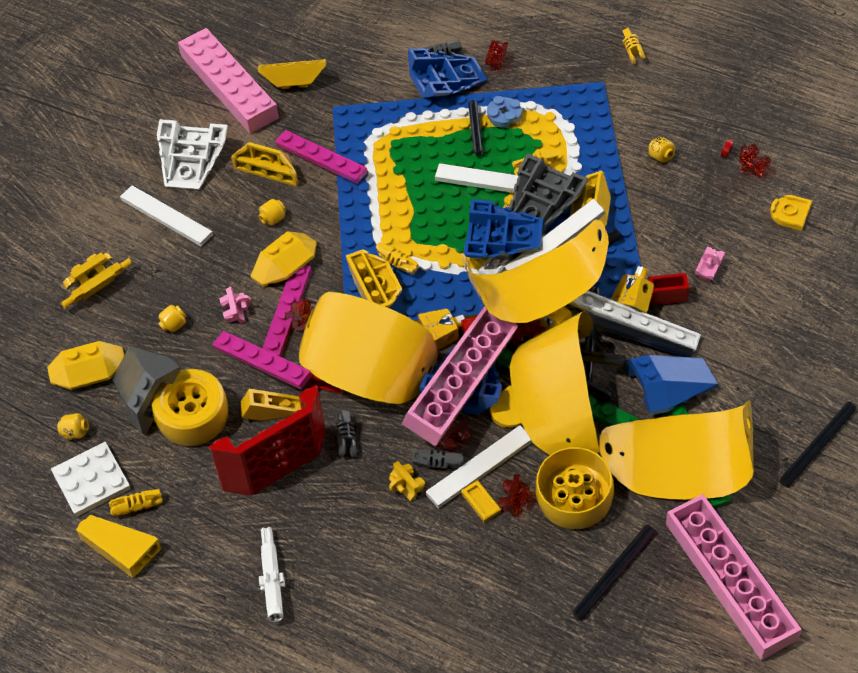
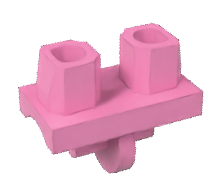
M707 246L695 271V274L699 275L700 280L710 282L714 279L725 256V252L716 251Z
M232 287L227 288V295L219 298L224 309L230 307L229 310L223 312L224 319L228 323L237 320L242 324L246 322L243 311L247 310V307L250 306L251 298L248 295H244V293L239 295L233 293Z

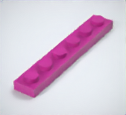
M287 130L275 141L277 147L356 184L368 172L367 167Z
M303 266L287 279L262 349L280 357L282 356L312 271L311 266Z
M225 331L212 344L215 350L299 389H302L312 377L310 370Z

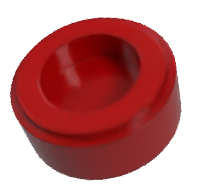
M727 139L720 156L725 158L729 156L734 145L733 141Z

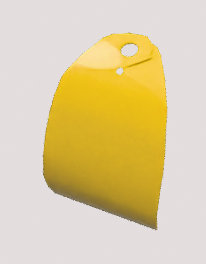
M595 219L580 234L560 247L502 273L475 274L472 272L470 263L463 253L462 260L470 282L490 314L503 321L527 323L553 313L586 293L599 280L602 274L609 241L602 220ZM599 230H601L602 233L601 241H599L598 238Z
M327 292L319 298L309 316L300 343L299 362L316 377L342 390L375 401L402 404L422 393L420 386L423 377L428 373L431 366V372L433 371V367L437 364L438 351L429 330L407 316L360 297Z
M586 311L523 343L517 348L511 359V386L521 422L530 440L549 455L569 447H580L589 449L597 454L599 453L579 339L589 336L593 329V322ZM569 438L571 443L567 442L566 439Z
M748 400L743 406L721 412L667 416L606 427L602 430L599 437L598 449L600 455L609 466L615 478L637 494L655 498L681 500L694 499L704 494L706 499L724 497L746 486L753 477L751 401ZM607 442L612 447V453L610 455L605 450V444Z

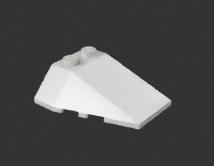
M160 119L157 141L159 143L165 187L200 190L225 144L228 125L210 123V128L180 126L174 120Z

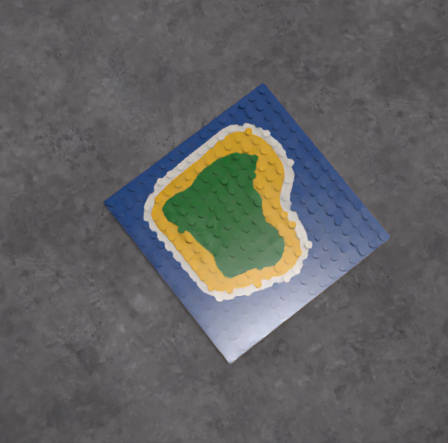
M603 82L333 107L335 153L367 167L368 171L358 184L337 175L344 294L362 298L354 283L346 255L365 250L369 254L379 257L376 246L381 242L409 255L419 264V268L414 275L390 265L402 287V292L393 305L388 307L389 309L403 314L416 322H419L418 314L441 309H449L453 318L459 315H463L464 318L478 316L484 308V304L470 282L462 260V253H464L465 240H467L471 199L495 202L496 206L505 208V206H510L514 193L435 181L439 163L517 175L518 168L512 165L514 161L525 158L527 153L534 155L556 150L558 153V161L553 162L548 167L570 176L572 172L586 177V175L603 171L611 196L605 229L607 233L617 229L621 233V239L608 245L602 274L592 287L600 289V296L611 299L622 276L625 274L634 276L637 267H641L605 84ZM502 96L519 100L522 108L520 121L516 124L515 122L510 124V127L493 125L487 117V107L494 97ZM470 101L478 102L483 146L482 156H475L473 153L468 107ZM571 204L555 219L541 238L569 218ZM601 230L598 232V238L602 236ZM467 257L471 270L475 274H479V269L488 260V258ZM568 305L564 306L566 308H575Z

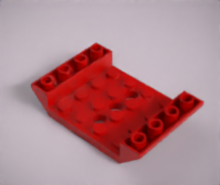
M316 385L305 389L299 394L301 410L295 411L293 415L278 421L267 430L259 432L255 437L243 441L236 448L227 436L209 446L220 485L224 492L253 495L320 455L326 435V427L319 390Z

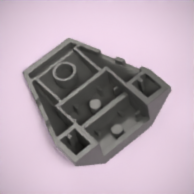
M527 153L518 168L517 183L514 185L513 200H511L509 207L511 211L520 214L524 212L542 218L543 231L581 195L589 179L574 172L570 176L546 166L542 159Z
M129 346L112 380L132 424L143 435H146L154 420V417L146 410L161 382L169 384L175 382L182 367L170 357Z

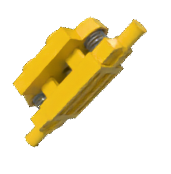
M99 253L88 257L87 262L74 266L71 269L70 276L63 281L66 290L70 289L71 291L70 297L61 302L63 308L66 309L81 299L86 300L113 282L116 276L133 265L131 260L128 258L120 264L118 262L113 264V258L108 253Z

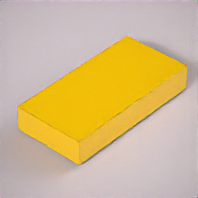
M478 480L461 490L463 497L484 523L501 513V508Z

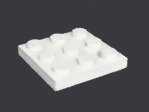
M106 442L51 468L75 517L131 490Z

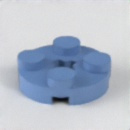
M496 96L487 107V117L493 125L498 127H510V124L518 123L522 116L520 101L517 99Z

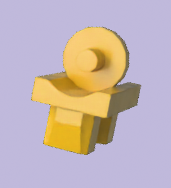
M399 461L393 463L394 469L389 476L391 481L389 489L392 492L399 491L401 494L404 493L410 502L415 500L417 493L424 489V480L421 477L412 478L414 470L409 463L401 465Z

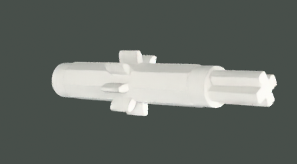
M271 527L261 529L263 576H259V586L261 591L265 590L268 620L278 622L283 619L281 587H285L283 572L279 573L273 531Z

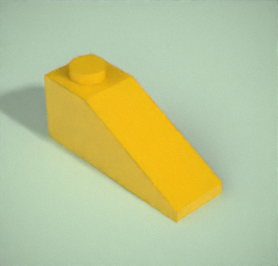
M248 389L241 400L242 418L261 421L286 418L293 415L295 411L301 410L299 396Z

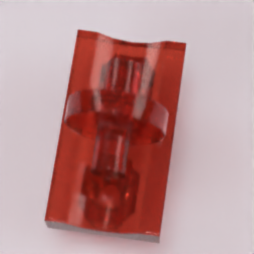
M491 41L485 59V65H489L490 70L499 71L500 67H502L508 49V42Z
M754 143L748 147L744 144L740 148L741 152L738 155L740 158L739 162L742 164L740 170L742 172L747 170L750 173L755 172L761 178L770 166L771 159L767 155L759 158L757 155L760 150Z
M299 299L298 301L291 302L290 311L285 312L286 319L293 317L291 324L297 331H302L306 327L307 319H309L312 312L311 300Z
M533 320L524 324L515 323L518 325V328L512 340L523 341L524 334L531 335L532 339L544 333L546 327L540 326V320Z
M465 418L453 427L450 425L436 446L441 445L445 451L450 452L457 446L452 439L453 436L457 435L461 442L469 439L472 434L467 427L469 424L468 420Z
M514 474L513 480H504L503 491L505 494H509V496L499 498L498 502L501 510L510 511L513 517H519L521 506H525L526 502H531L534 499V494L529 491L530 486L521 481L520 474Z

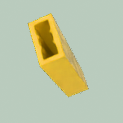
M89 515L85 520L81 521L76 529L79 538L133 579L162 549L158 538L93 515Z

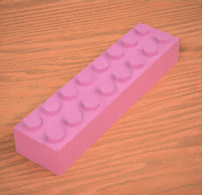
M207 28L178 42L181 57L250 134L279 119L277 104Z
M484 306L409 409L402 425L436 447L509 343L518 325L496 318Z
M704 494L667 512V527L760 660L798 641L802 629Z

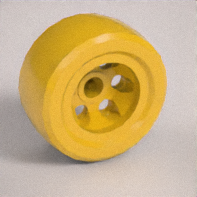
M184 369L179 372L173 384L160 383L152 398V411L156 425L169 441L182 446H197L214 439L223 430L228 419V401L222 385L211 373L198 369ZM195 395H200L198 399L193 398ZM182 397L186 398L184 401H179ZM175 409L180 410L178 413L174 412Z
M569 447L552 453L541 464L536 477V497L544 516L552 523L567 529H583L598 523L610 510L614 497V481L609 466L597 453L580 447ZM591 490L592 494L587 495L585 494V491ZM560 493L566 494L564 498L558 497ZM575 498H579L581 501L579 503H574L572 500Z

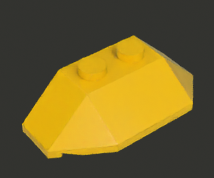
M326 59L259 65L258 72L276 87H281V89H289L294 85L307 87L324 69Z
M249 142L231 156L233 168L236 170L298 186L297 173L288 155L282 151Z
M599 171L586 175L589 181L581 195L572 202L569 217L594 199L606 213L598 219L602 220L604 226H606L611 196L604 172Z
M287 231L260 252L252 271L251 279L264 287L268 284L290 278L315 257L317 242L304 233Z
M365 250L346 255L354 283L361 297L384 307H391L402 292V287L389 262L376 255L369 254Z
M97 341L61 351L47 367L50 382L52 385L73 390L110 380L124 357L123 348Z

